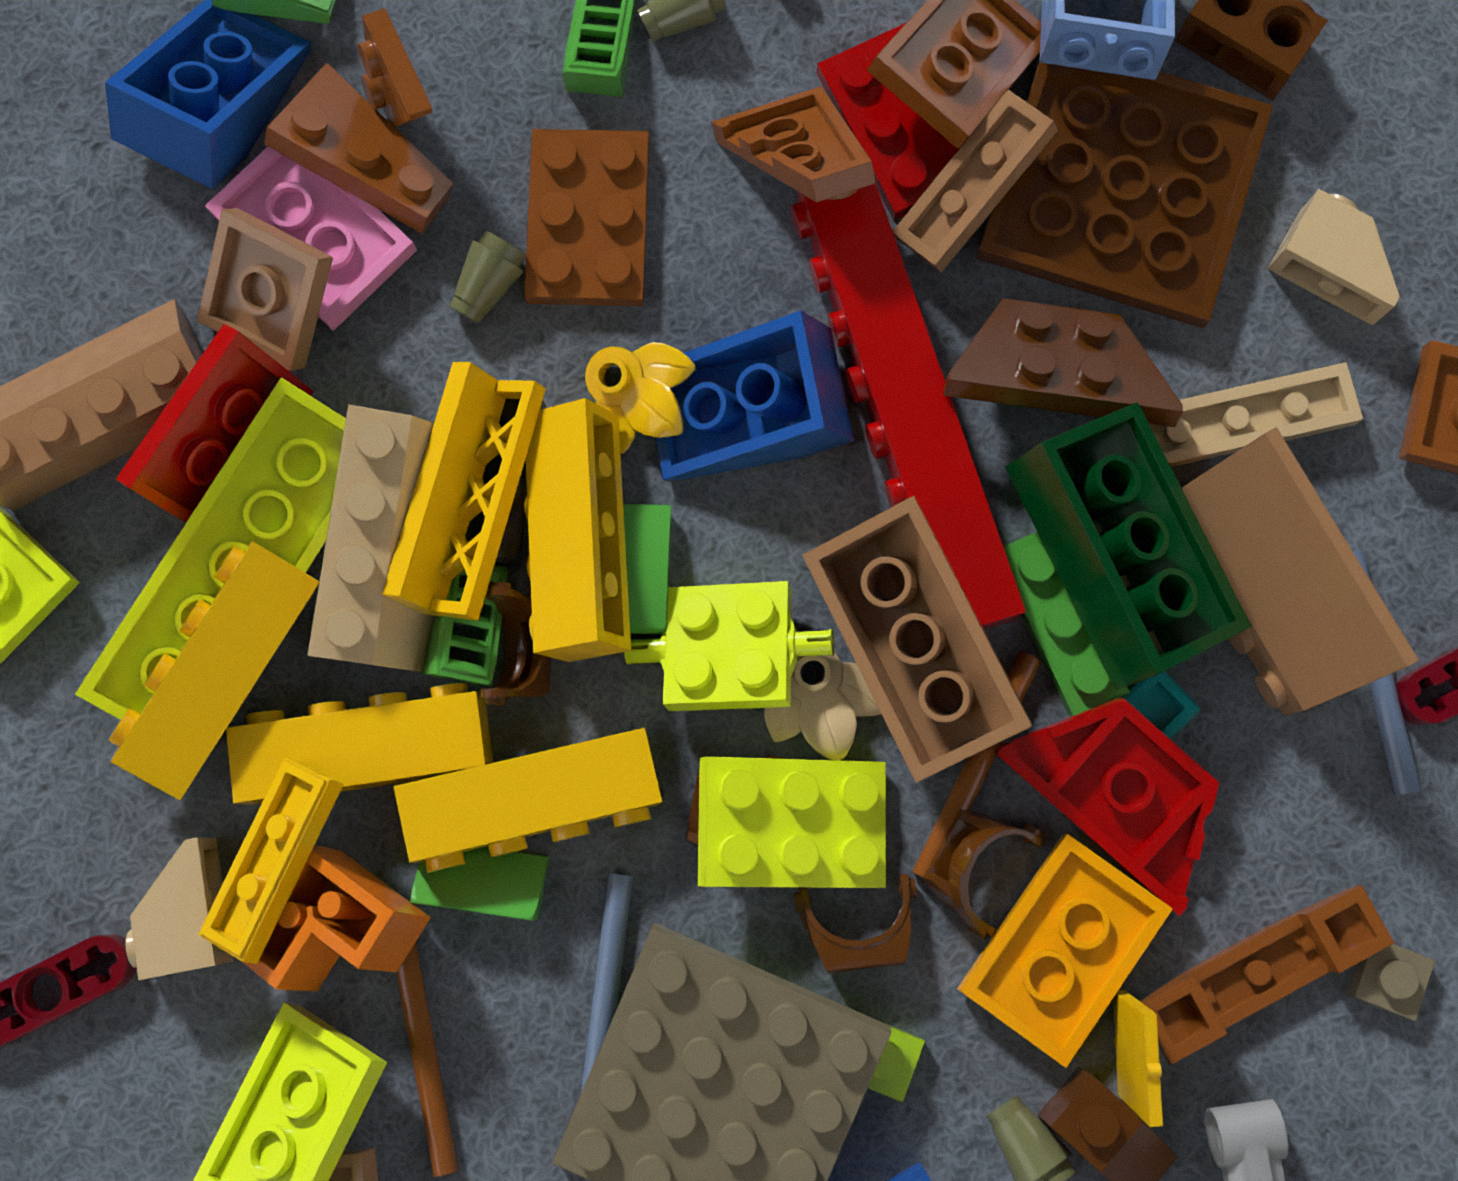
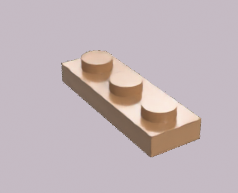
M1007 90L893 230L895 238L938 272L942 273L1057 133L1058 129L1054 121L1010 90Z

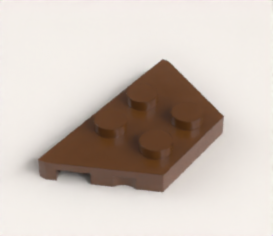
M1003 298L949 371L943 388V396L1103 417L1138 402L1149 424L1175 427L1183 413V404L1120 314Z

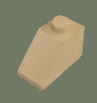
M1318 189L1299 211L1268 270L1373 326L1395 307L1400 298L1374 219L1358 210L1355 203L1350 199L1338 194H1328Z
M197 837L184 840L131 913L132 929L126 935V952L132 967H137L138 980L234 962L232 955L198 935L223 884L217 838Z

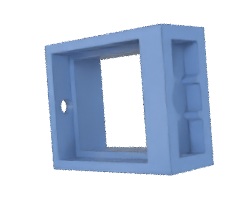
M1042 0L1041 63L1156 80L1175 38V0H1141V25L1065 13V0Z

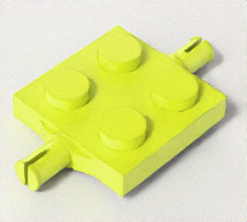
M788 581L668 587L666 632H662L661 638L631 639V651L624 652L628 665L661 663L664 670L663 705L668 711L791 707V676L796 667L798 657L834 656L835 648L833 645H835V636L833 629L797 632L792 620L793 590Z

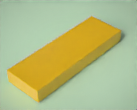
M284 757L198 933L200 937L242 962L258 964L344 785L343 783L300 761Z

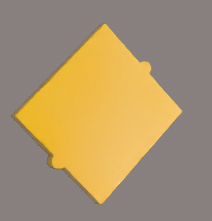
M1118 990L1113 998L1115 1034L1113 1039L1116 1053L1118 1096L1149 1127L1163 1126L1160 1082L1162 1069L1159 1063L1157 1014L1127 991Z

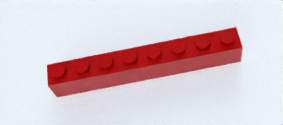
M876 183L857 189L851 196L839 200L826 199L815 202L798 192L797 203L790 205L793 224L799 239L802 240L809 237L815 257L809 259L810 273L819 294L828 292L834 312L827 314V320L832 330L834 343L837 348L846 346L853 365V367L846 369L851 394L856 404L865 401L872 423L865 425L869 447L875 459L884 457L891 479L884 481V487L890 508L912 496L916 497L984 630L1017 620L1026 610L951 397L943 396L945 380Z

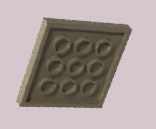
M654 923L552 1164L590 1181H828L889 1040L891 1026Z

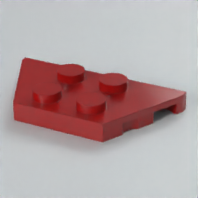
M1124 698L1111 700L1003 743L994 750V753L1150 892L1173 908L1172 911L1178 916L1182 915L1187 908L1189 900L1185 894L1195 860L1200 859L1205 840L1203 829L1205 819L1212 813L1220 783Z

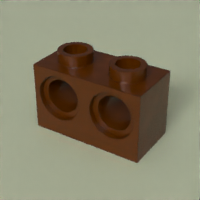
M1198 0L1175 41L1274 101L1328 20L1315 13L1313 8L1303 0ZM1220 7L1229 8L1237 16H1231L1224 13L1220 9ZM1270 37L1281 40L1286 47L1276 45Z

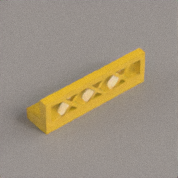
M472 362L452 363L381 595L422 614L479 620L545 394V387L536 381L497 380ZM520 399L515 417L501 428L499 421L505 400ZM500 453L502 462L498 474L487 484H484L482 478L486 465ZM483 511L485 520L482 530L468 543L465 535L469 522ZM465 569L468 577L461 601L446 600L452 579Z

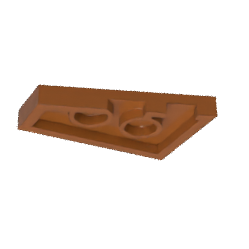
M328 63L315 74L266 129L264 141L266 146L421 234L450 197L454 183L377 110H373L371 104Z
M822 86L711 122L715 140L719 145L815 202L826 199H844L854 194L857 189L876 183L871 159Z

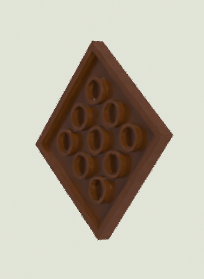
M1039 59L1026 102L1052 119L1058 131L990 213L976 258L1204 328L1210 321L1273 105L1159 71L1156 80L1041 63Z

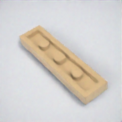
M1347 362L1181 399L1183 413L1175 427L1149 425L1171 467L1236 453L1276 427L1284 440L1288 441L1355 426L1363 420V416Z

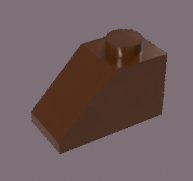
M1079 1066L1037 1114L1109 1181H1158L1178 1158L1134 1112L1098 1079Z

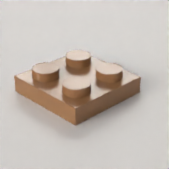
M239 208L223 209L220 214L197 321L216 332L220 330L223 324L236 329L289 371L305 368L333 257Z

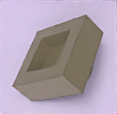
M1392 944L1356 965L1347 995L1405 1019L1416 1021L1435 960Z

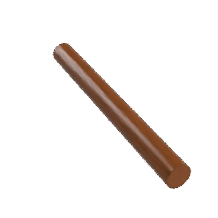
M1019 651L1007 675L1021 703L1042 662L1035 656L1023 651ZM1003 741L967 758L912 873L922 878L924 877L960 809L970 811L996 757L994 750Z
M415 942L396 972L433 1176L437 1177L454 1173L459 1168L418 949Z

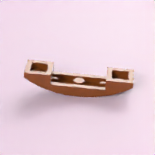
M1356 885L1301 909L1216 953L1169 981L1140 1002L1157 1014L1158 1046L1167 1063L1172 1065L1227 1035L1225 1029L1329 972L1341 973L1391 946L1394 944V941L1363 886Z

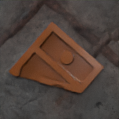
M383 8L362 15L365 41L358 43L357 47L367 73L361 75L362 84L373 110L383 108L388 121L394 127L407 124L433 113L432 106L386 9Z

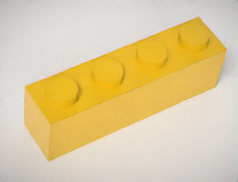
M587 398L541 409L525 459L527 496L524 502V510L528 520L529 532L527 573L531 582L532 614L529 619V631L533 640V653L566 662H573L631 651L618 414Z
M254 541L250 543L246 551L234 545L214 578L224 583L211 605L199 599L179 632L190 637L176 659L164 653L143 685L154 691L141 713L128 708L108 739L109 742L118 746L110 761L111 763L178 800H181L320 582Z
M454 683L430 688L431 698L407 701L405 692H393L370 696V707L346 710L344 701H332L307 706L308 716L285 719L284 711L282 710L247 714L246 725L226 728L233 803L244 805L262 804L285 756L300 761L343 783L344 785L340 792L418 781L494 763L487 706L484 703V698H480L481 694L477 691L468 692L467 683Z
M645 728L393 786L409 863L425 862L427 873L465 864L463 852L488 846L491 858L528 849L526 837L549 831L551 832L553 842L590 834L587 822L612 817L614 828L651 819L649 807L662 803Z

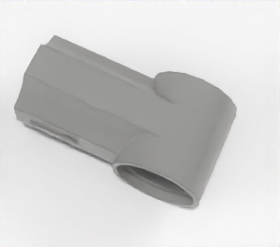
M1273 1099L1206 1109L1205 1127L1208 1144L1216 1165L1222 1169L1223 1181H1285L1281 1159L1287 1158L1288 1138L1282 1114Z

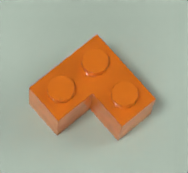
M314 845L258 964L243 963L275 989L318 992L340 955L357 969L397 972L431 917L343 851Z

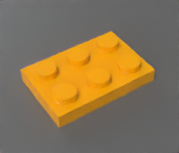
M1062 834L957 989L1060 1065L1067 1068L1173 908L1069 834Z

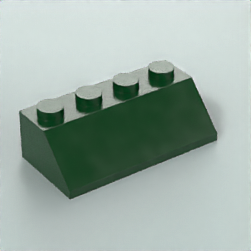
M1138 402L1043 441L1005 466L1115 690L1156 676L1252 627Z

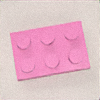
M270 147L265 148L205 205L218 221L221 210L239 208L332 256L333 261L318 316L332 331L344 322L417 251L413 241L379 209Z

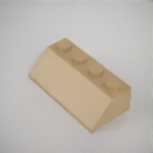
M348 404L308 656L415 672L423 671L434 615L422 614L381 594L431 435L433 422L412 415Z

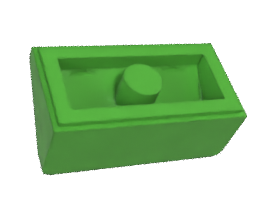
M483 847L463 852L465 864L427 873L426 863H419L411 891L410 903L532 921L540 919L549 857L514 852L490 858L489 848Z

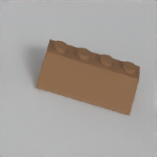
M173 299L0 386L1 506L14 511L139 446L203 354L178 301Z
M915 496L904 500L802 555L916 783L1033 726Z

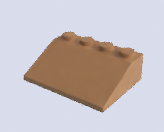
M1277 427L1258 437L1182 487L1252 626L1228 640L1237 652L1242 655L1247 653L1259 673L1255 677L1256 686L1263 699L1272 708L1277 709L1279 707L1284 716L1302 712L1419 661Z

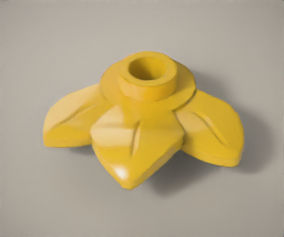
M656 342L646 344L633 352L623 347L610 346L599 350L589 360L585 370L586 387L598 405L618 414L620 454H624L630 448L637 432L656 438L679 436L683 433L684 427L681 410L671 388L688 379L695 371L696 366L680 350L667 344ZM618 365L622 373L621 380L617 385L609 387L605 382V373L611 366Z

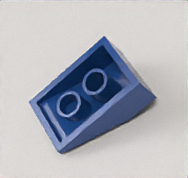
M204 0L105 82L111 139L214 189L248 156L309 54L311 42L254 14L220 9L212 6V0Z
M800 310L685 352L684 354L693 361L696 369L688 379L671 388L681 410L684 427L683 433L679 436L656 438L662 477L667 482L800 459L853 442L854 437L831 328Z

